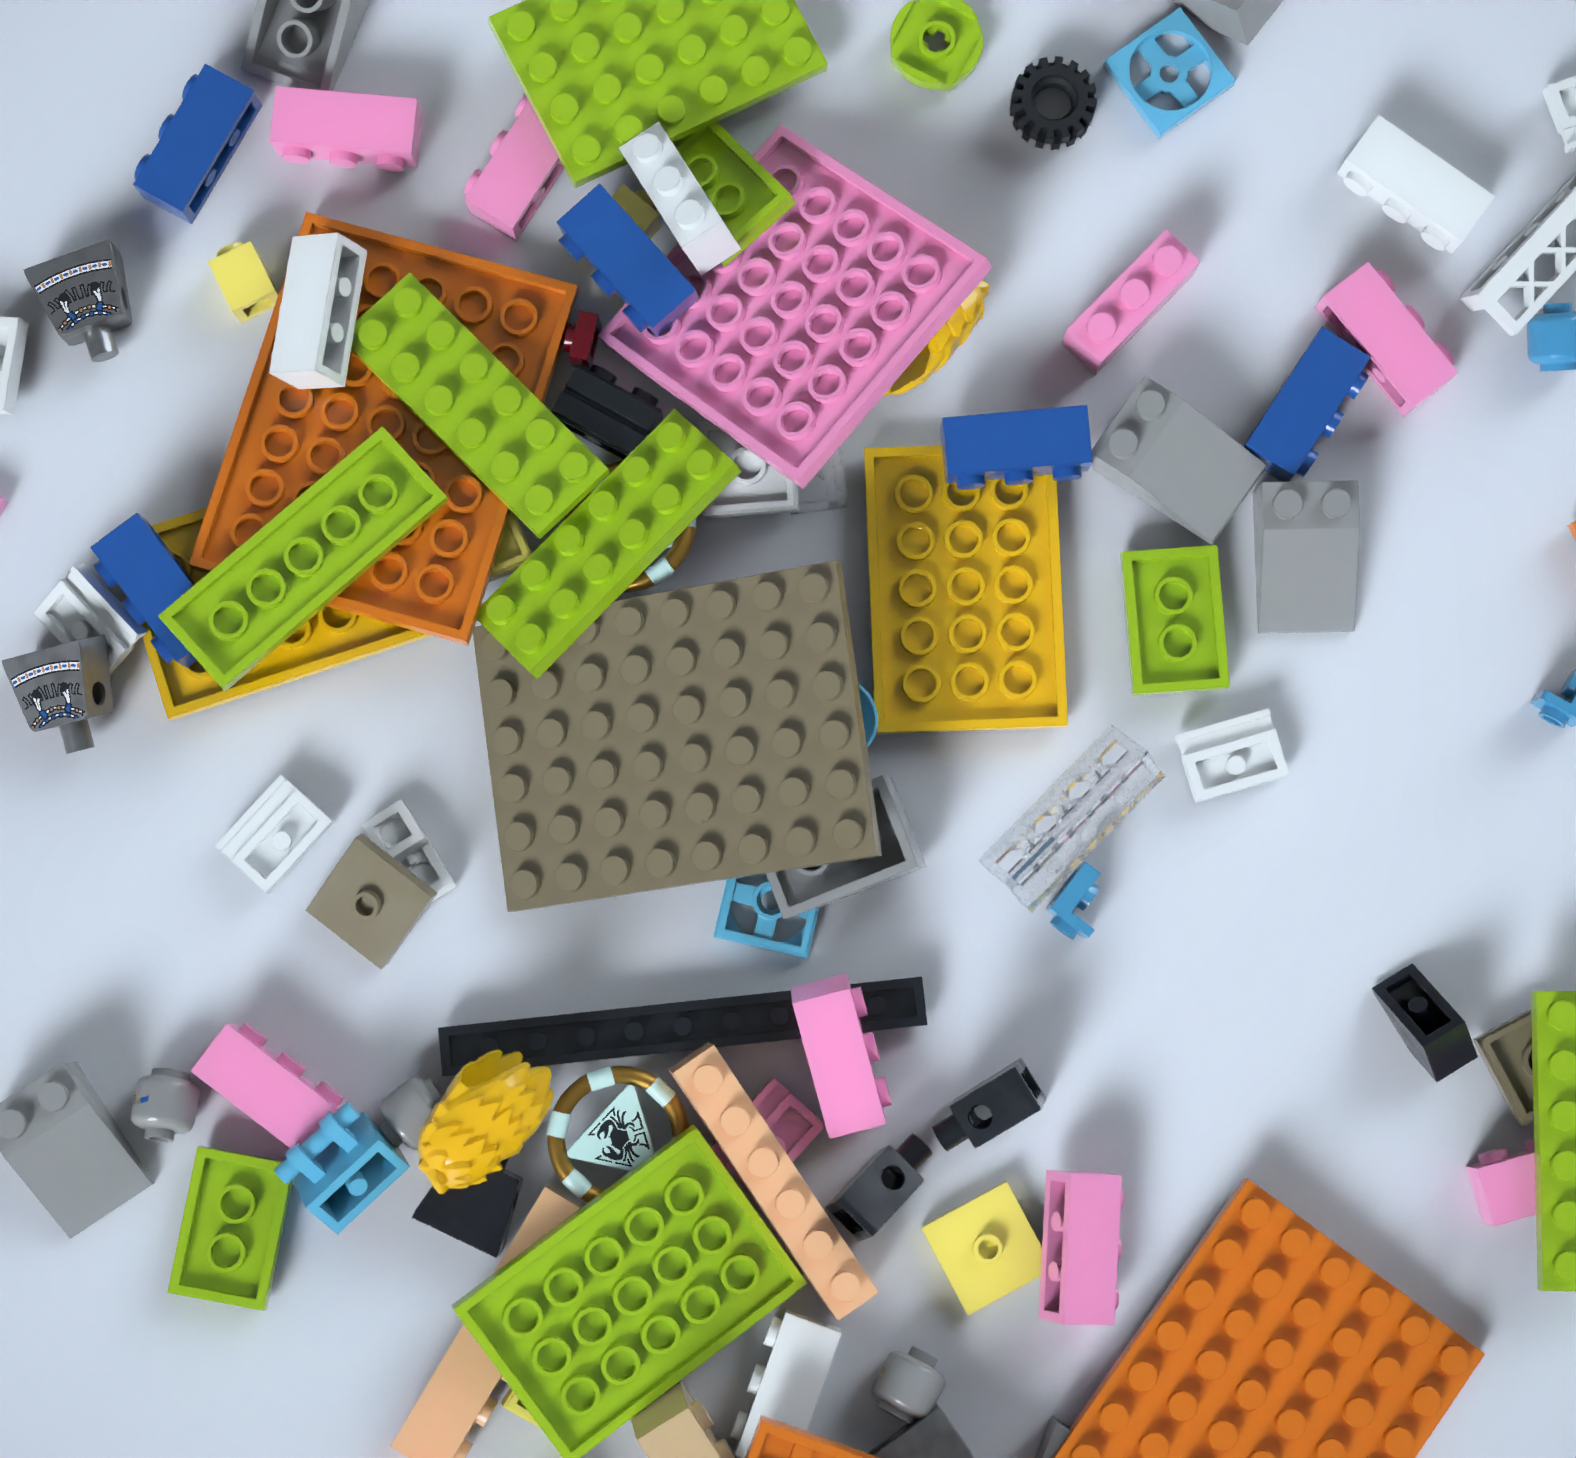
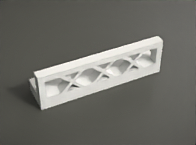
M1576 173L1459 298L1471 312L1485 309L1510 336L1517 335L1576 271V247H1566V226L1572 220H1576ZM1555 239V247H1548ZM1540 254H1555V275L1549 281H1534V261ZM1566 254H1573L1566 262ZM1523 274V281H1516ZM1509 288H1523V309L1513 319L1497 301ZM1534 288H1542V289L1534 296Z

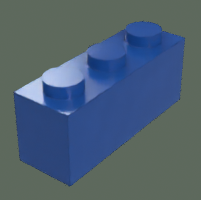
M207 64L203 66L199 75L194 74L187 81L182 93L184 100L175 115L170 114L163 121L158 134L160 140L151 155L146 154L138 163L134 174L136 180L133 183L143 198L190 224H193L263 106L253 89Z
M600 183L557 221L561 232L564 234L558 240L576 262L584 257L596 271L590 277L608 297L615 292L628 305L622 310L623 314L639 332L644 331L648 327L658 337L699 300L696 289Z
M1322 326L1243 447L1266 465L1264 471L1281 482H1289L1295 474L1304 477L1319 455L1312 447L1321 434L1329 438L1342 420L1344 414L1337 409L1347 395L1354 399L1370 375L1362 370L1371 357Z
M1087 405L944 417L941 421L940 434L945 484L957 483V489L982 488L986 486L985 480L1005 479L1006 485H1024L1034 482L1033 476L1051 474L1054 481H1070L1081 478V472L1088 471L1093 463Z
M137 512L90 547L99 559L93 566L111 588L118 584L128 598L122 602V605L139 626L146 621L157 635L150 641L161 657L168 664L175 659L177 663L188 668L197 660L166 627L158 615L194 586L195 583L150 523Z

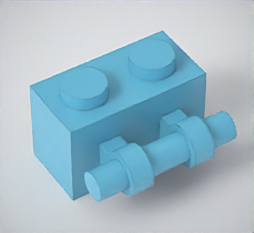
M346 1102L334 1114L328 1112L318 1122L320 1127L302 1144L296 1142L286 1151L287 1158L274 1169L276 1175L284 1183L288 1184L292 1180L305 1208L337 1235L410 1168L399 1146L395 1147L371 1117L364 1111L359 1113L349 1102Z

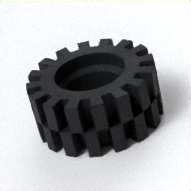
M1055 56L1052 63H1048L1047 57L1040 58L1038 65L1035 67L1030 63L1025 67L1024 74H1019L1012 91L1009 108L1010 116L1014 117L1012 124L1016 131L1019 129L1023 131L1022 139L1027 143L1031 138L1036 141L1035 147L1043 149L1044 144H1051V150H1059L1062 143H1065L1066 147L1073 145L1077 137L1081 139L1085 135L1096 109L1097 98H1095L1097 90L1095 83H1089L1090 74L1086 69L1080 73L1077 70L1079 63L1071 60L1069 65L1062 64L1064 57ZM1050 87L1063 90L1071 101L1069 113L1060 119H1048L1042 116L1035 106V98L1039 92Z

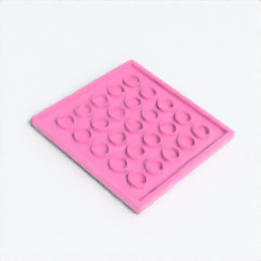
M780 124L752 157L792 195L796 204L726 267L720 263L702 276L680 244L677 243L666 257L696 289L699 300L658 337L648 327L642 332L636 329L622 312L628 306L626 303L597 336L613 352L804 489L988 274L992 266L988 258Z

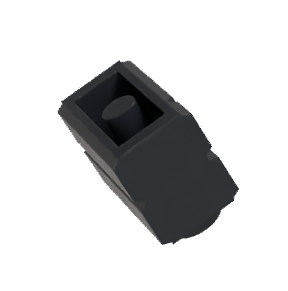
M578 364L551 412L571 432L624 460L662 422V410L656 407L659 400L638 387H634L630 393L615 385L617 377L598 365L593 364L590 370Z

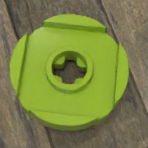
M912 0L904 5L896 15L890 32L889 41L893 66L898 69L906 80L918 87L929 90L938 89L943 92L955 89L959 83L966 80L975 71L982 55L984 44L983 32H981V27L977 22L978 17L973 9L963 0H918L916 2ZM937 32H942L945 34L944 43L948 47L945 50L939 49L937 52L930 51L928 49L929 44L923 40L926 35L934 37Z

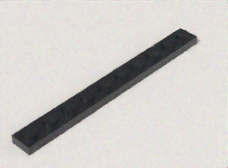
M922 977L850 984L851 989L861 987L868 1015L859 1017L863 1032L927 1025ZM791 990L438 1028L442 1076L457 1075L464 1065L469 1062H475L482 1055L496 1049L503 1052L502 1056L519 1051L523 1055L521 1063L528 1062L530 1067L697 1050L707 1042L714 1044L715 1047L801 1039L792 1005Z

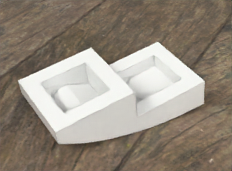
M402 799L361 824L367 837L438 892L432 902L457 887L442 860Z

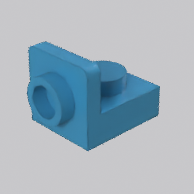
M1576 669L1571 672L1561 689L1560 694L1566 696L1565 700L1548 690H1543L1535 694L1530 703L1540 709L1538 715L1543 720L1560 728H1565L1566 724L1570 727L1576 725Z
M1087 862L1080 863L1045 909L1054 916L1050 924L1071 940L1077 934L1082 938H1089L1094 932L1091 926L1072 913L1076 906L1083 911L1100 889L1094 882L1101 873Z

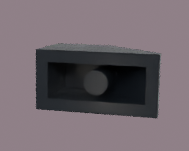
M1413 963L1372 988L1374 995L1411 1054L1436 1082H1439L1478 1057L1464 1019Z

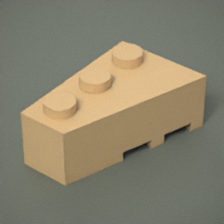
M682 1380L631 1418L636 1440L648 1458H736L725 1438L718 1441L711 1429L714 1423L699 1399L694 1401Z

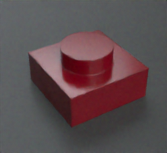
M580 310L577 324H568L563 350L570 352L569 358L572 367L576 368L578 364L588 370L592 367L599 339L597 335L601 330L598 314Z

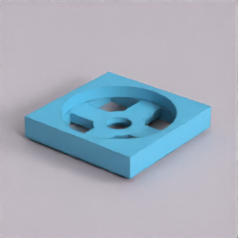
M1181 7L1111 55L1103 64L1158 139L1229 90L1236 82L1235 78ZM1164 34H1176L1183 36L1191 47L1177 57L1167 56L1156 40ZM1139 52L1151 67L1148 78L1133 87L1130 79V61ZM1204 63L1210 71V81L1206 92L1201 97H1198L1186 80L1190 71ZM1163 67H1174L1178 72V78L1174 82L1162 80L1160 70ZM1159 93L1171 94L1182 109L1164 110L1156 108L1147 102Z
M737 878L726 880L713 937L808 959L819 908L797 915V917L807 919L805 927L797 935L782 942L774 941L772 939L776 922L782 915L779 907L775 910H768L762 904L763 895L768 891H772L768 878L766 882L758 887L736 882ZM732 901L754 907L758 918L753 936L745 934L735 923L730 910Z

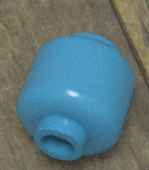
M1572 302L1544 304L1543 314L1534 315L1527 323L1528 359L1535 364H1540V371L1576 370V312H1573Z

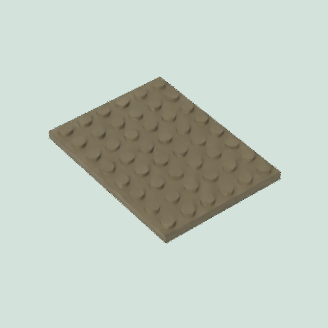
M834 560L614 601L538 679L530 674L483 625L474 627L473 639L508 912L525 911L882 856L841 562Z

